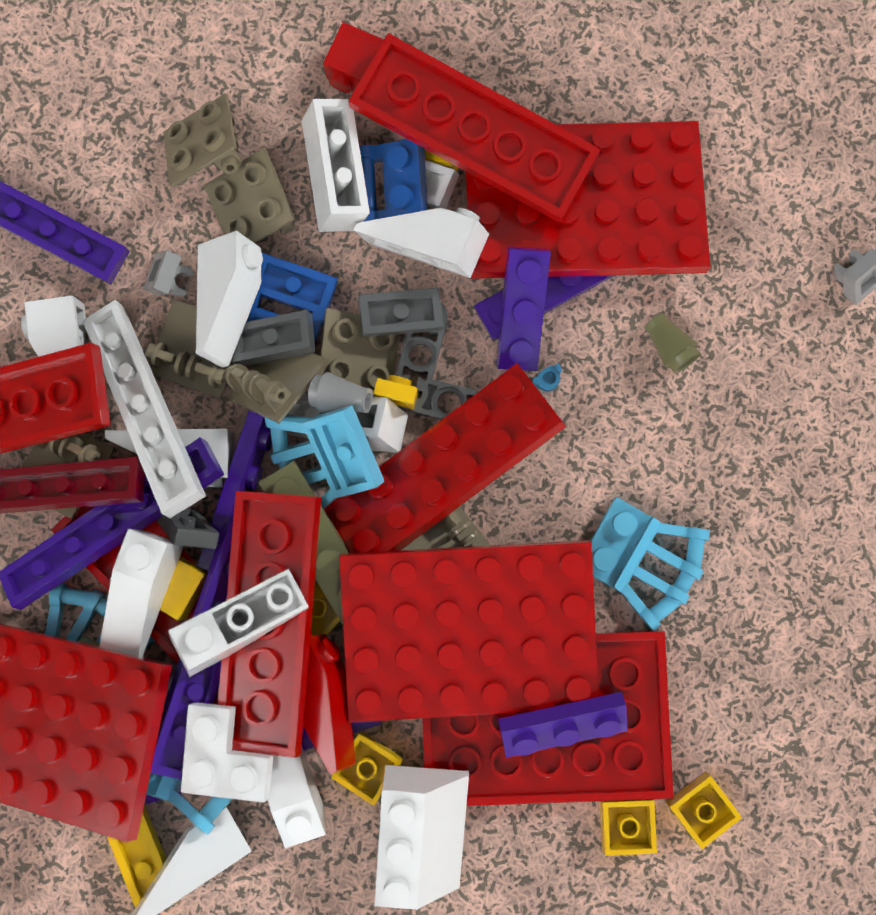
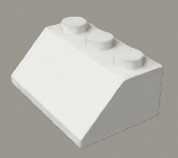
M385 765L374 906L417 910L460 888L469 771Z

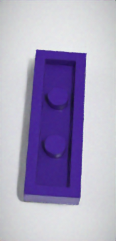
M508 246L496 358L498 369H510L518 363L522 370H538L551 251L548 249Z
M622 692L498 719L506 758L516 755H529L535 751L557 746H570L576 742L593 738L611 737L617 733L628 731L626 703Z

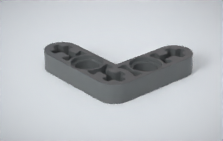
M442 303L441 310L444 327L440 331H430V337L437 336V341L433 342L426 337H413V333H408L396 376L409 380L411 375H403L404 369H408L415 374H428L426 380L418 377L416 387L422 396L420 399L417 398L414 410L398 407L405 412L442 420L448 415L441 412L437 405V401L442 394L453 393L457 395L461 402L460 405L467 401V396L472 397L479 392L433 380L447 326L448 313ZM423 345L431 351L432 358L427 365L416 366L411 363L409 353L413 347Z

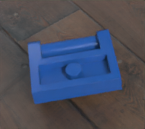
M408 139L375 146H359L370 212L363 222L428 210L424 148ZM383 162L385 210L377 211L374 163Z
M262 253L261 285L246 322L279 315L261 309L260 303L262 298L299 310H308L313 317L314 343L316 347L324 325L325 309L330 308L339 283L338 279Z

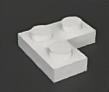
M196 702L188 705L181 793L262 803L270 799L273 755L232 750L236 707Z

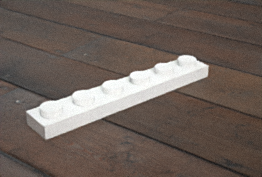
M114 300L84 319L83 323L91 343L100 346L103 372L160 511L165 516L172 518L206 497L125 308Z

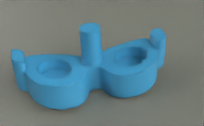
M560 364L545 368L537 377L533 378L532 383L537 389L551 392L557 388L562 372Z

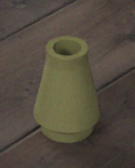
M664 313L658 314L645 325L644 328L649 333L665 368H671L675 374L690 366L701 355L696 348L698 343L672 323Z

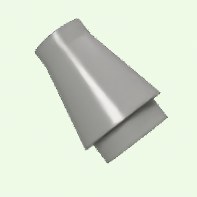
M326 372L323 375H315L308 390V401L310 406L317 408L320 413H328L353 405L355 412L368 413L373 402V391L370 388L361 387Z

